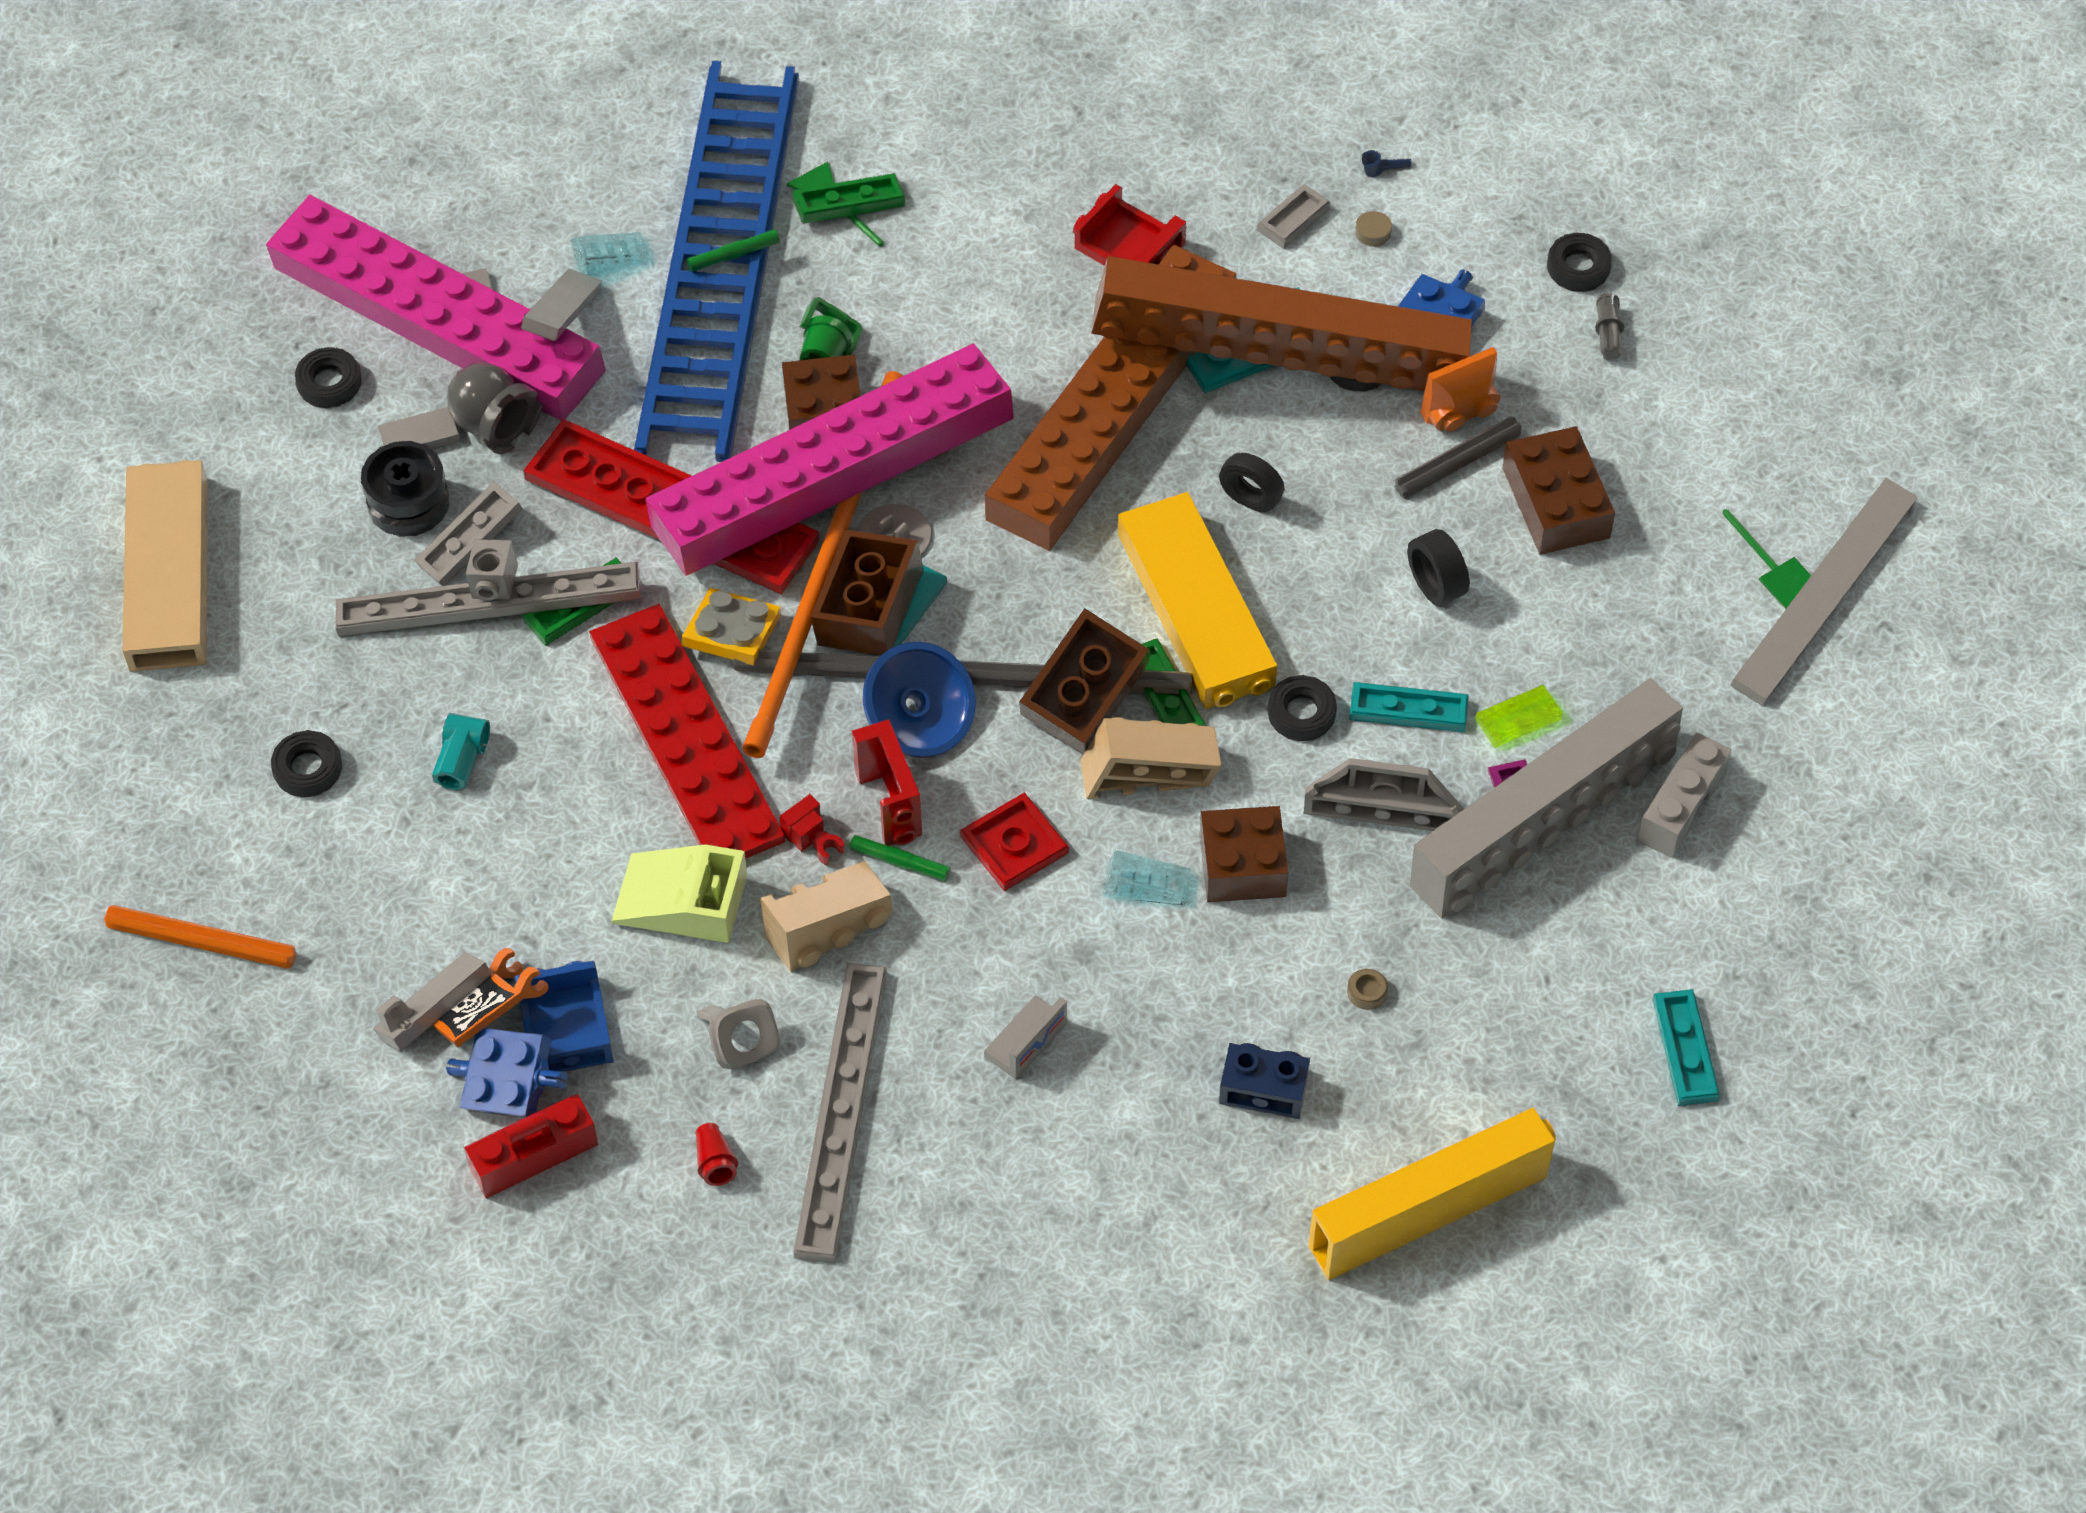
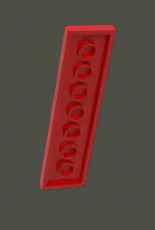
M565 419L560 421L523 470L525 480L658 540L660 539L651 528L645 498L692 476ZM796 523L713 564L782 595L820 541L819 531L801 523Z
M658 603L589 631L594 647L698 844L744 851L745 859L785 843V835L661 605Z

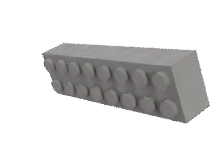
M1649 678L1414 844L1410 887L1441 919L1451 911H1461L1468 905L1472 896L1482 889L1487 891L1493 888L1504 873L1511 868L1515 870L1521 868L1529 860L1532 853L1541 847L1548 848L1553 845L1564 830L1570 826L1577 827L1581 825L1592 810L1599 805L1603 807L1609 805L1624 787L1629 784L1631 786L1638 784L1652 767L1657 764L1664 765L1670 761L1677 750L1676 743L1681 729L1680 722L1683 707L1652 678Z

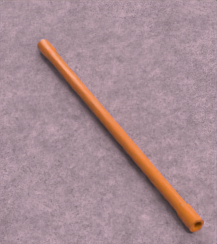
M889 371L885 374L881 386L903 375L896 371ZM862 492L837 504L759 711L751 723L742 749L744 753L750 757L762 758L766 753L775 729L776 718L812 626L810 616L843 534L850 526Z

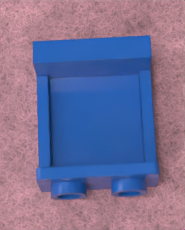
M573 961L562 967L546 970L538 969L540 975L533 978L531 987L544 980L548 984V991L539 997L523 999L520 1001V1008L525 1033L539 1034L552 1038L548 1054L549 1070L567 1072L614 1062L595 961ZM520 975L515 976V982H517Z

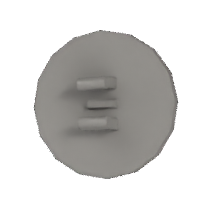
M888 504L876 507L867 513L858 525V531L918 540L921 556L925 553L931 542L932 530L928 519L919 510L904 504Z

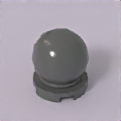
M486 362L473 363L459 370L448 386L447 407L451 417L461 429L474 435H479V440L482 444L496 454H505L512 451L515 446L511 442L523 432L529 436L539 421L542 404L537 401L536 396L538 393L526 384L516 383L504 368Z

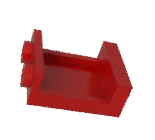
M1115 184L1107 193L1104 192L1098 197L1094 207L1086 215H1081L1075 222L1073 227L1074 249L1104 266L1108 256L1159 265L1173 245L1182 248L1186 244V221L1174 215L1167 224H1164L1122 199V187Z
M890 720L852 730L854 766L859 783L863 784L883 778L890 796L880 800L884 845H906L911 843L916 837L922 836L920 793Z

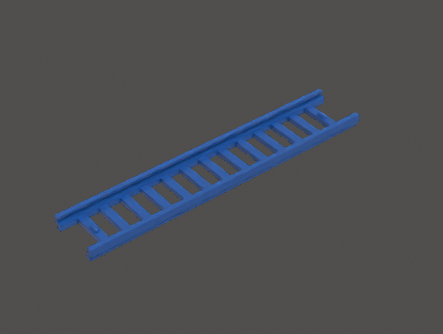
M712 61V65L709 66L634 446L635 451L644 455L647 454L651 430L718 435L715 450L716 461L723 462L732 457L769 247L727 262L724 261L725 263L749 264L748 275L691 272L682 269L684 259L687 260L693 256L720 248L711 244L688 243L690 232L753 237L773 230L800 81L799 73H795V67L786 66L782 87L719 82L722 70L721 61ZM716 98L779 103L777 113L714 108ZM711 125L774 129L773 139L733 138L732 136L709 135ZM706 151L765 155L769 156L768 166L707 162L704 161ZM700 178L764 182L763 193L724 192L722 190L698 187ZM695 205L759 210L758 220L696 216L693 213ZM679 287L744 292L743 303L702 302L701 300L679 299L677 295ZM674 315L739 320L737 332L671 326ZM668 344L734 349L732 360L693 359L684 356L666 355ZM662 372L729 377L727 389L660 384ZM657 401L723 406L721 418L655 413Z

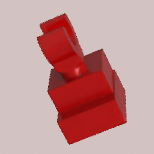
M808 794L780 815V827L785 838L792 842L801 852L813 844L817 850L819 861L824 865H829V854L824 851L826 848L834 847L839 853L844 854L843 840L837 835L824 831V820L820 817V803L811 794Z

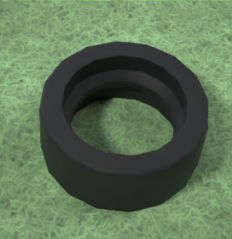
M1434 529L1412 539L1408 543L1407 555L1413 577L1420 590L1434 605L1442 606L1464 596L1469 591V572L1464 557L1457 544L1444 530Z

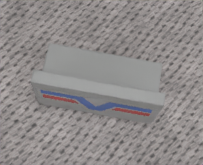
M1035 995L984 1050V1057L1011 1077L1017 1079L1066 1026L1067 1001L1060 997L1051 1006Z

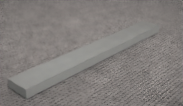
M1887 477L1883 480L1733 678L1730 686L1761 706L1766 703L1913 507L1918 498L1917 496Z
M638 562L518 576L515 577L510 600L488 601L472 599L468 583L336 599L335 629L338 637L636 600L641 599L640 570Z
M847 963L794 1246L793 1254L796 1259L836 1263L885 989L887 967Z

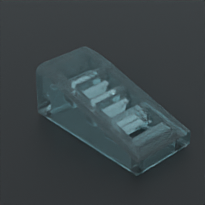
M641 232L590 235L570 239L572 255L578 272L592 277L651 263ZM634 244L637 253H630L628 246ZM621 248L622 254H616L614 249ZM607 251L608 255H601L602 252Z
M1114 850L1107 864L1103 896L1120 900L1185 906L1191 869ZM1120 872L1127 873V877H1120ZM1137 874H1143L1142 882L1136 881ZM1153 876H1160L1158 886L1152 885ZM1169 877L1176 878L1174 890L1167 889Z

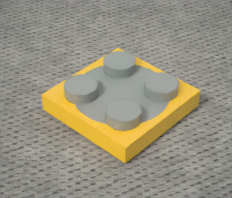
M710 587L682 635V646L731 660L737 659L754 666L759 651L763 650L781 617V606Z

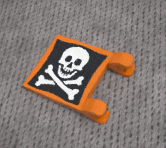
M504 948L497 953L489 968L492 975L431 1026L458 1048L523 999L539 997L545 994L549 988L548 984L541 980L531 987L533 978L540 975V971L535 967H528L523 971L524 967L519 961L514 962L510 967H506L508 959L514 957L515 952L510 948ZM520 975L514 988L503 980Z

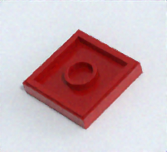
M1025 792L960 830L962 840L1004 892L1069 854L1067 843Z

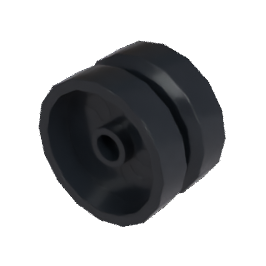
M397 441L387 444L373 452L361 469V485L366 497L368 513L373 523L385 533L399 537L417 536L432 530L445 517L449 509V492L445 482L444 468L437 453L427 445L414 441Z

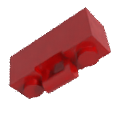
M578 1093L463 1148L468 1166L485 1199L599 1144L594 1122Z

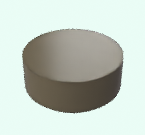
M1378 211L1363 213L1356 221L1355 234L1357 239L1367 246L1375 247L1385 244L1391 236V220L1387 215Z
M1361 969L1351 975L1348 981L1347 995L1353 1005L1360 1009L1371 1010L1380 1007L1385 1002L1388 993V982L1384 975L1373 969Z

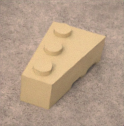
M1120 717L1104 718L1080 760L1086 799L1098 798L1097 791L1122 789V795L1135 794V787L1158 785L1159 791L1206 787L1211 784L1222 766L1215 727L1199 726L1195 723H1162L1157 720L1148 722L1134 721Z
M866 861L826 874L822 879L824 883L806 888L803 883L792 886L791 892L793 894L775 900L770 894L760 898L765 938L790 972L799 967L807 968L812 966L820 959L822 954L834 947L842 948L852 942L855 935L867 928L875 929L880 927L892 915L891 894Z

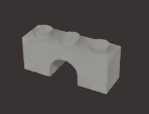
M1696 732L1643 815L1637 841L1673 858L1690 831L1692 821L1703 799L1706 801L1710 799L1725 775L1731 748Z

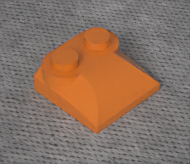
M1494 347L1429 373L1420 409V414L1426 423L1434 424L1439 431L1446 429L1447 432H1452L1460 428L1469 419L1476 416L1485 418L1497 410V404L1501 396L1494 386L1497 366V351Z

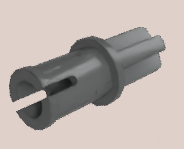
M1612 293L1600 295L1596 300L1598 321L1595 324V330L1600 335V351L1603 354V358L1611 360L1612 358H1619L1622 354L1621 333L1624 330V322L1620 319L1619 297L1614 295L1612 305Z

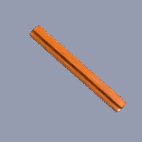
M117 905L109 906L104 917L106 926L111 929L286 969L291 968L296 959L297 952L293 945Z

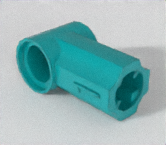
M455 713L448 714L442 732L443 746L432 773L433 782L441 785L443 788L456 791L466 788L478 753L483 754L486 746H483V744H487L489 740V720Z

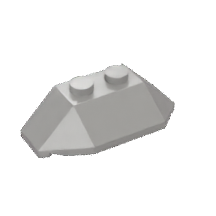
M1349 758L1306 787L1303 814L1434 831L1464 810V808L1429 768Z

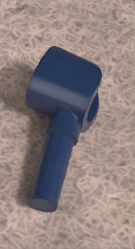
M1375 150L1365 151L1361 156L1364 171L1368 177H1377L1383 170L1411 167L1410 158L1381 160L1380 153Z

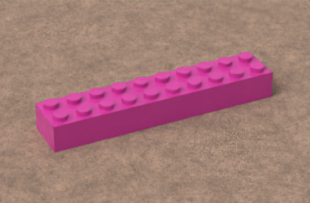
M310 194L266 243L274 269L462 369L473 363L480 362L504 368L516 383L526 384L538 393L536 398L542 404L541 411L560 421L570 415L606 371L598 344L567 328L556 341L523 330L521 328L523 318L530 311L529 308Z
M972 343L645 498L651 528L685 576H688L1013 420L1011 388L978 347Z

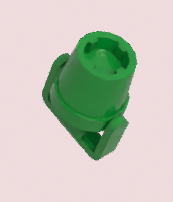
M820 297L814 298L807 306L799 326L804 329V340L799 360L852 355L862 332L861 324ZM815 310L823 314L812 318Z

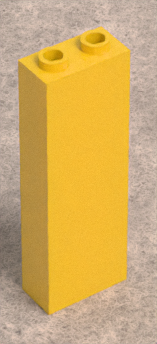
M1189 492L1119 513L1118 537L1185 671L1192 674V685L1204 709L1214 706L1225 707L1238 698L1250 694L1261 695L1270 690L1271 687L1276 686L1277 664Z
M1532 1107L1312 1210L1308 1247L1327 1279L1331 1280L1547 1178L1556 1141L1554 1129L1550 1122L1545 1118L1541 1119L1535 1108Z

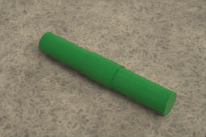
M776 229L693 256L687 259L691 272H695L780 243L779 235Z
M854 835L850 843V850L946 882L950 874L951 867L858 835Z

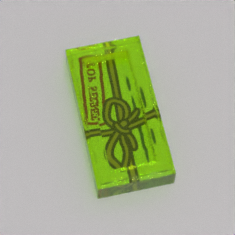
M1543 684L1477 712L1475 720L1492 746L1496 748L1561 720L1563 712Z

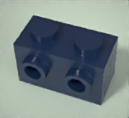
M1229 1043L1220 1083L1219 1104L1300 1119L1309 1076L1310 1058L1302 1057L1293 1051L1276 1052L1261 1049L1259 1046L1251 1043L1240 1045Z

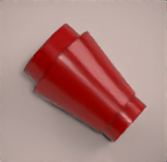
M716 1123L702 1124L695 1131L698 1175L710 1186L725 1185L736 1177L738 1160L720 1131L719 1126Z

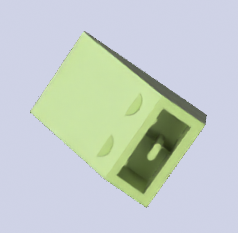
M697 845L631 853L613 914L612 924L729 943L747 879L744 851L711 845Z

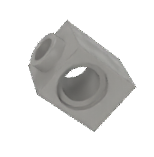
M474 539L465 574L472 599L488 601L510 600L518 568L511 540Z

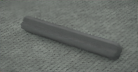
M1515 417L1506 418L1396 478V491L1403 498L1415 494L1505 445L1506 442L1516 439L1521 435V424L1517 422Z

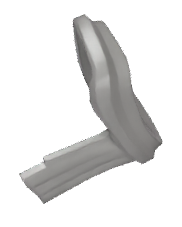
M754 999L727 1009L710 1004L708 1007L697 1011V1017L710 1021L709 1036L717 1063L724 1069L744 1067L772 1055L779 1049L780 1039L773 1011L765 1000ZM742 1021H753L760 1030L758 1044L750 1051H738L733 1046L731 1040L732 1031Z

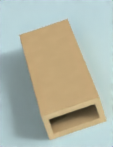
M183 460L174 463L142 464L140 466L126 467L122 651L130 672L207 665L208 480L202 460Z

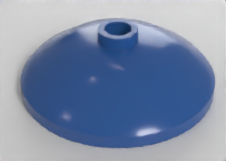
M907 642L889 649L873 663L863 687V707L869 725L889 719L902 752L906 756L926 758L950 750L965 737L974 719L976 697L974 686L967 670L953 654L931 643ZM907 698L915 702V711L908 709L906 706Z

